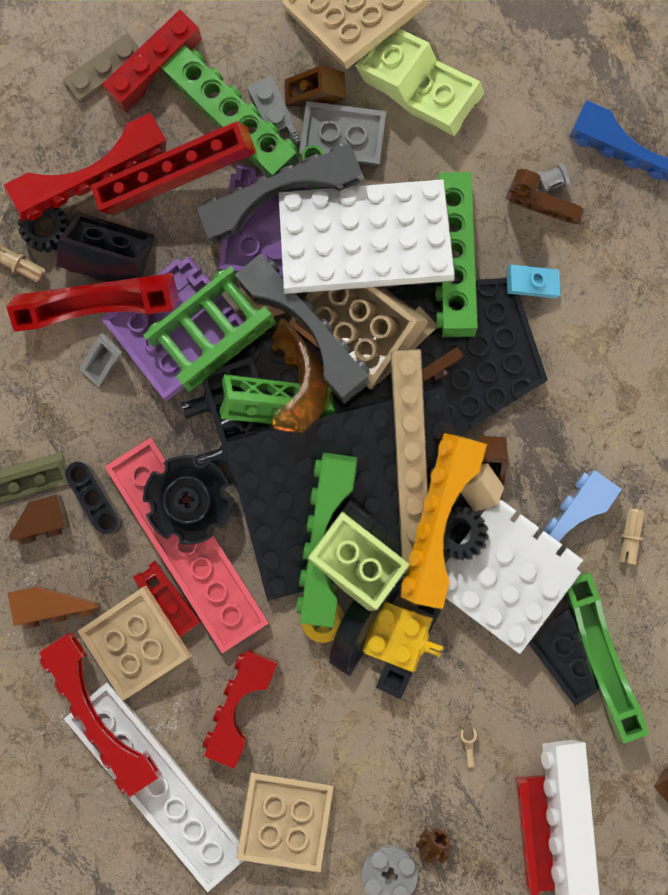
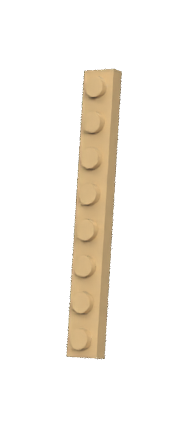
M419 349L391 351L401 558L409 563V556L415 544L416 529L422 518L424 500L428 495L421 351Z

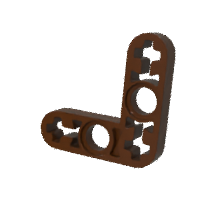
M518 169L506 195L507 201L570 224L580 223L584 212L581 206L537 191L541 180L539 174L527 169Z

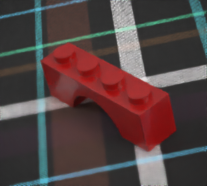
M179 9L102 83L108 96L127 113L145 96L150 82L162 69V65L184 45L191 51L202 41L199 27Z
M247 649L245 655L239 654L234 669L238 670L235 680L229 679L223 695L228 696L224 707L218 705L212 720L217 722L214 732L208 731L202 747L206 748L204 757L233 769L236 768L247 738L241 733L236 723L235 713L237 704L243 696L252 691L267 690L279 661Z

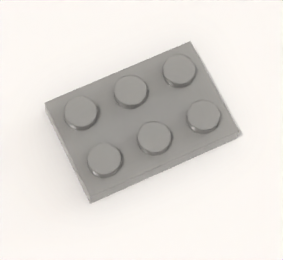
M306 101L299 157H302L303 150L310 145L320 147L323 153L326 154L336 145L351 144L359 164L379 167L386 111Z

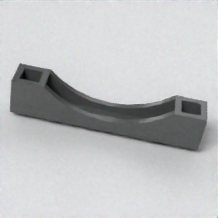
M339 144L332 147L329 153L322 156L312 155L306 158L303 164L296 167L293 165L286 166L280 169L277 175L260 177L251 186L234 188L228 192L229 195L220 199L218 197L210 198L203 203V206L198 207L197 210L208 239L216 244L240 234L245 223L253 213L268 200L279 195V192H287L304 187L332 188L340 191L365 182V178L351 144Z
M259 254L235 274L238 284L255 304L266 305L284 311L297 319L310 332L317 342L323 357L326 385L345 404L370 383L369 376L367 375L370 372L360 359L355 361L349 354L352 351L343 339L336 340L331 334L333 332L332 327L324 318L319 320L313 314L316 310L306 298L301 300L296 293L285 294L284 280L278 274L280 269L272 259L266 261Z

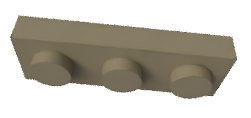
M127 33L65 77L63 81L81 104L103 88L102 83L133 55L139 47Z

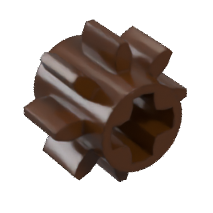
M435 827L432 832L425 829L419 836L420 840L416 847L419 848V855L425 862L434 865L438 860L443 864L450 856L449 852L453 846L450 845V838L444 831Z

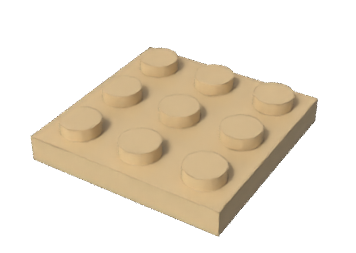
M147 586L142 587L77 631L122 701L191 657L188 649Z
M250 772L236 860L321 872L334 786Z

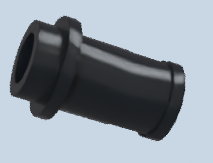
M346 499L339 508L340 513L343 512L366 531L376 521L374 516H371L358 506V501L355 499Z

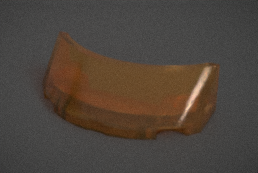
M281 319L271 339L272 349L278 351L280 348L285 353L284 359L286 363L299 365L300 390L289 403L283 405L281 410L276 411L274 415V429L302 433L309 429L310 425L323 412L328 397L327 385L324 379V369L318 358L295 329L285 319Z

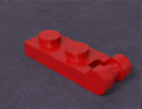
M154 560L148 565L149 568L143 573L138 572L133 576V579L140 589L144 586L148 587L179 637H182L201 621L165 574L159 563ZM156 577L160 584L152 589L149 581Z

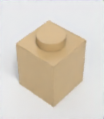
M485 463L481 465L480 472L461 490V494L473 511L477 512L497 506L504 486L489 464Z

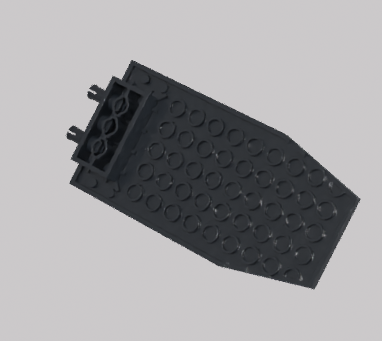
M507 278L480 279L476 281L477 331L475 337H442V328H437L416 348L421 351V369H424L456 347L463 354V358L447 369L449 374L437 382L432 378L422 385V390L441 385L445 387L456 436H460L548 381L520 295L507 294ZM452 281L451 283L459 284L462 281ZM440 283L404 284L387 289L413 310L420 306L436 323V313L441 311V302H436L435 289L436 285H440ZM457 302L449 304V307L455 311L463 308ZM289 321L273 325L202 382L205 390L204 396L181 402V407L185 410L183 413L186 419L208 411L210 414L212 413L222 445H220L221 448L197 454L198 461L203 462L210 459L218 466L226 463L229 466L234 481L235 478L225 441L285 425L221 419L220 408L225 397L222 383L224 375L328 387L324 379V362L320 349L289 325ZM392 372L380 384L377 383L373 389L366 386L345 404L331 390L336 412L393 398ZM232 386V391L245 392L241 387ZM259 389L264 395H272L267 390ZM286 392L291 398H299L294 393ZM312 395L317 401L325 402L324 396Z

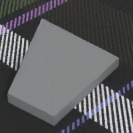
M100 334L79 370L99 388L122 352L105 335Z

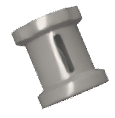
M563 163L544 173L541 171L536 172L541 176L538 188L542 193L548 194L552 189L570 185V178Z

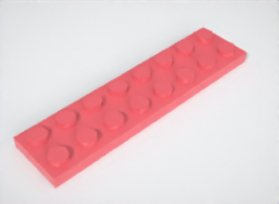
M150 437L106 465L105 469L221 653H224L269 624V621L214 534L212 538L204 542L184 545L179 543V537L175 534H172L168 539L163 538L148 522L146 514L151 511V505L143 502L145 484L153 471H158L159 473L165 471L164 461H166L153 438ZM186 492L187 495L182 498L183 503H188L190 507V503L193 501Z

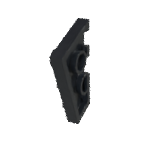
M570 606L541 625L528 644L576 706L597 693L599 687Z

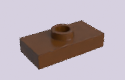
M458 347L422 369V385L432 378L437 382L449 374L447 369L463 358V354Z

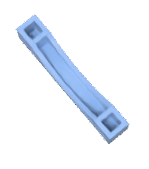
M595 470L590 471L588 474L584 472L575 484L578 489L574 495H568L559 507L563 511L557 519L553 517L548 522L544 531L559 542L578 523L594 515L607 512L622 489Z

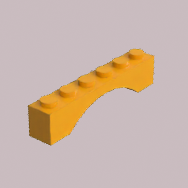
M444 433L438 447L437 462L431 473V484L428 495L424 500L422 518L416 529L417 536L409 556V566L406 577L402 582L400 597L416 604L443 609L450 584L443 556V537L446 521L451 507L461 490L480 472L487 444Z

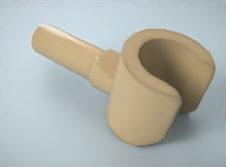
M472 728L473 738L470 741L464 739L463 729L459 734L460 740L465 743L468 767L475 766L473 742L477 738V733L474 728Z

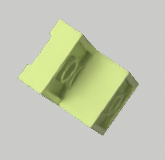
M397 29L364 55L355 65L364 83L386 93L411 115L453 136L459 131L462 122L485 93L480 81L437 61L429 42L401 29Z

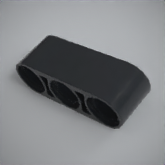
M83 462L71 463L65 471L66 480L94 528L102 534L118 532L122 526V518L93 468ZM83 467L86 471V477L83 481L77 482L74 478V473L78 468ZM92 491H97L100 495V501L95 506H91L88 502V496ZM110 514L114 518V525L106 530L102 526V519L105 515Z

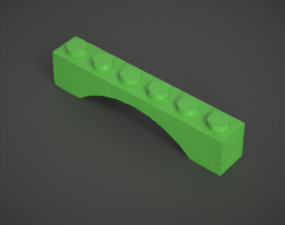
M323 453L322 460H316L314 477H319L318 488H312L310 503L311 505H316L314 516L309 515L307 532H311L312 536L311 543L305 542L303 559L308 560L307 570H301L299 586L305 587L304 596H298L296 613L301 614L300 623L334 627L338 592L330 578L312 563L308 557L324 537L326 526L334 510L353 491L357 457Z
M581 573L564 597L568 607L571 606L615 737L624 744L650 733L641 708L630 688L616 654L591 573Z

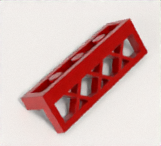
M543 775L515 777L526 890L529 895H539L541 891L555 890V882L551 875L553 860L549 848L550 827L546 818L548 807L547 797L544 792L545 778Z

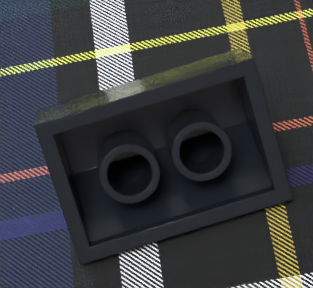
M78 212L58 240L56 266L67 269L70 272H77L93 277L96 280L107 282L140 278L143 276L155 235Z

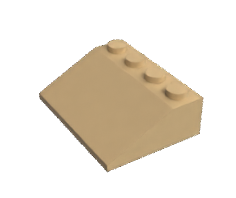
M383 286L308 292L305 297L316 310L313 314L319 320L324 318L332 327L333 332L331 334L336 340L343 339L352 351L349 353L355 361L360 359L370 371L367 374L370 382L367 387L373 389L391 369V351L408 350L429 322ZM292 317L288 324L318 347L310 332L297 319Z

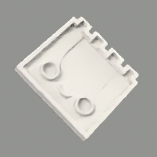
M500 499L497 506L487 508L481 515L489 531H486V534L489 535V540L484 542L487 545L486 548L479 550L481 554L478 556L473 555V559L470 560L466 558L458 560L450 557L446 562L445 568L450 580L446 598L521 654L581 572L577 568L583 559L568 548L561 556H558L556 553L562 546L560 542L545 531L536 540L533 536L539 527L523 515H520L515 523H513L511 518L516 513V510ZM471 530L460 544H464L470 539Z

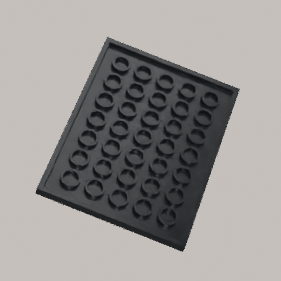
M443 385L423 390L427 493L431 484V473L435 468L439 454L438 447L443 439L444 433L455 435ZM393 398L225 441L267 601L304 592L305 587L299 586L301 570H307L308 560L303 559L305 542L311 543L312 536L311 532H307L309 515L314 516L316 505L310 504L312 488H318L319 477H314L316 460H322L323 453L357 457L353 491L340 502L332 513L324 535L341 514L339 508L342 503L348 498L351 500L355 499L358 501V506L376 518L375 523L367 532L401 557ZM460 492L451 509L455 510V507L464 509L466 507L473 511ZM460 523L454 527L452 538L456 544H460L471 530L468 524Z

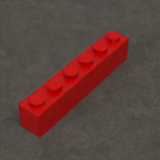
M235 121L90 186L98 210L115 215L254 155L256 150L248 127Z

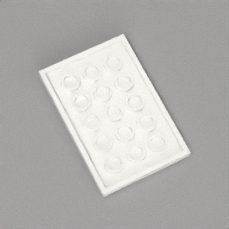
M443 180L354 186L340 191L329 188L279 192L285 294L454 281Z

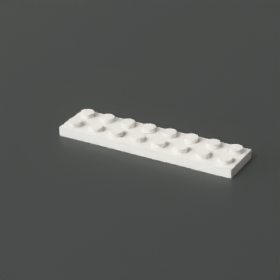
M108 681L89 697L97 714L109 730L126 745L141 753L147 750L162 773L157 780L129 798L203 888L209 892L243 862L242 860H236L239 837L125 700H121ZM70 713L64 720L113 779L117 778L111 768L107 769L103 765L99 757L101 752L97 745H92L88 741L84 733L86 728L82 721H77Z

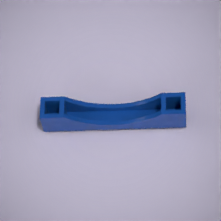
M585 101L569 135L576 144L582 147L590 146L595 148L604 157H615L622 160L625 166L632 169H642L656 180L664 179L668 181V157L653 153L635 142L618 124L611 110L591 101Z

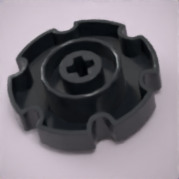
M181 455L164 461L165 471L163 473L153 471L145 484L143 492V502L151 505V511L146 514V517L152 528L165 539L170 538L172 534L177 535L179 543L184 545L197 544L212 538V527L217 526L221 529L226 525L232 513L234 502L233 497L225 494V488L231 484L225 472L211 460L206 461L204 465H200L196 455ZM186 492H188L189 496H194L195 501L190 503V507L188 503H183L182 498L187 495Z

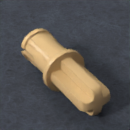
M0 244L1 264L12 269L14 274L20 273L35 282L43 280L46 273L44 268L26 259L24 254L19 255Z
M628 510L624 534H621L623 543L619 562L635 565L637 563L640 540L643 541L641 531L645 513L642 510Z

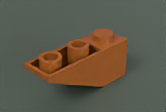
M42 586L8 593L14 626L22 624L23 629L40 626L39 620L50 618V623L67 620L66 614L77 612L78 618L93 615V609L101 607L99 602Z

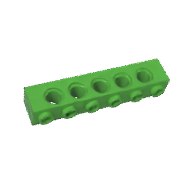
M184 45L161 66L166 79L218 129L235 121L248 128H257L254 133L250 134L256 154L248 158L268 177L279 174V170L286 166L293 165L295 167L299 163L296 153L298 151L297 147L288 138L284 141L278 135L279 130L272 122L268 120L265 123L259 117L261 115L252 103H244L241 100L242 95L233 85L228 87L223 82L224 78L214 67L209 69L204 64L205 60L198 51L193 50L191 52ZM194 75H201L197 80H190ZM219 92L217 97L208 98L211 93ZM230 110H238L234 116L226 115ZM268 145L276 146L271 152L263 151Z
M471 172L438 173V180L444 181L446 202L453 200L459 204L454 207L446 204L449 226L454 225L459 228V231H449L451 251H457L461 255L458 258H452L454 276L460 278L462 282L452 284L449 281H442L440 285H436V302H441V311L436 313L437 328H442V337H475L477 331L472 175ZM457 302L463 308L455 311L449 307V304Z

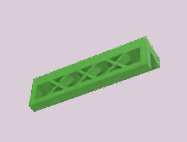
M224 375L222 380L225 397L220 408L221 419L289 425L336 412L332 392L329 387ZM232 386L241 387L245 392L232 391ZM259 389L267 390L272 395H264ZM286 392L294 393L299 398H291ZM312 395L324 396L325 402L317 401Z

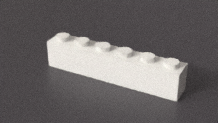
M571 739L542 743L541 762L545 770L544 792L547 796L548 804L546 818L550 826L549 848L553 860L551 875L555 882L556 895H600L586 742Z

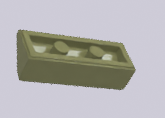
M58 452L0 469V504L69 484L65 477L67 465L63 453Z

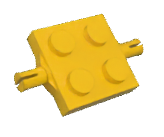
M385 601L367 633L362 651L364 654L415 672L419 659L425 652L440 657L442 654L440 651H443L444 647L429 641V629L433 618Z

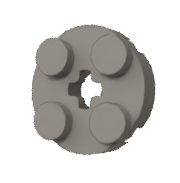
M384 845L370 853L364 860L362 882L368 895H411L416 887L418 880L417 868L414 860L403 848L395 845ZM389 867L394 868V874L397 875V878L392 879L391 882H387L386 878L381 876L382 872H387Z

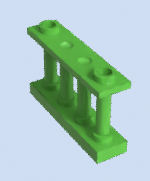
M232 266L219 271L209 284L162 321L153 323L149 327L148 332L143 335L153 347L161 343L181 368L180 373L176 377L188 392L276 324L272 314L265 306L260 310H255L236 287V271ZM225 291L247 316L246 321L239 327H233L213 302ZM203 308L225 334L224 338L216 345L209 342L191 319ZM181 326L185 328L203 351L202 356L194 362H189L169 337Z

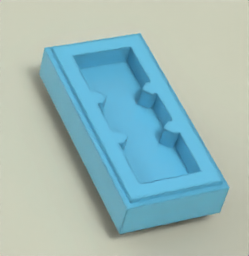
M509 265L506 267L507 294L558 298L561 296L559 270L520 265Z

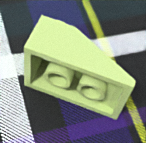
M341 512L308 557L312 563L344 592L369 611L379 608L409 566V563L343 512Z

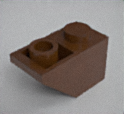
M53 495L30 501L9 534L10 541H19L20 545L35 542V536L46 534L47 538L62 535V529L69 528L62 496Z

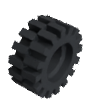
M51 207L43 211V214L35 220L29 221L27 219L21 222L18 219L17 224L20 226L18 231L22 235V239L31 248H35L39 252L44 250L46 253L51 252V249L58 250V240L70 224L67 215L60 207ZM41 217H49L54 221V229L47 236L36 234L34 229L36 221Z
M455 507V510L451 509L445 526L443 552L458 560H464L465 558L470 560L473 559V555H480L481 552L479 550L481 548L485 549L487 545L484 542L489 540V535L486 534V531H489L484 523L485 520L479 514L466 507L464 509L461 507ZM460 523H466L471 528V537L464 544H456L452 538L454 527Z

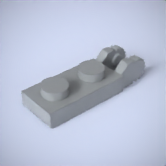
M272 76L247 86L255 107L261 114V119L265 123L268 120L272 122L279 130V133L288 130L292 143L295 146L300 145L301 141L294 128V122Z

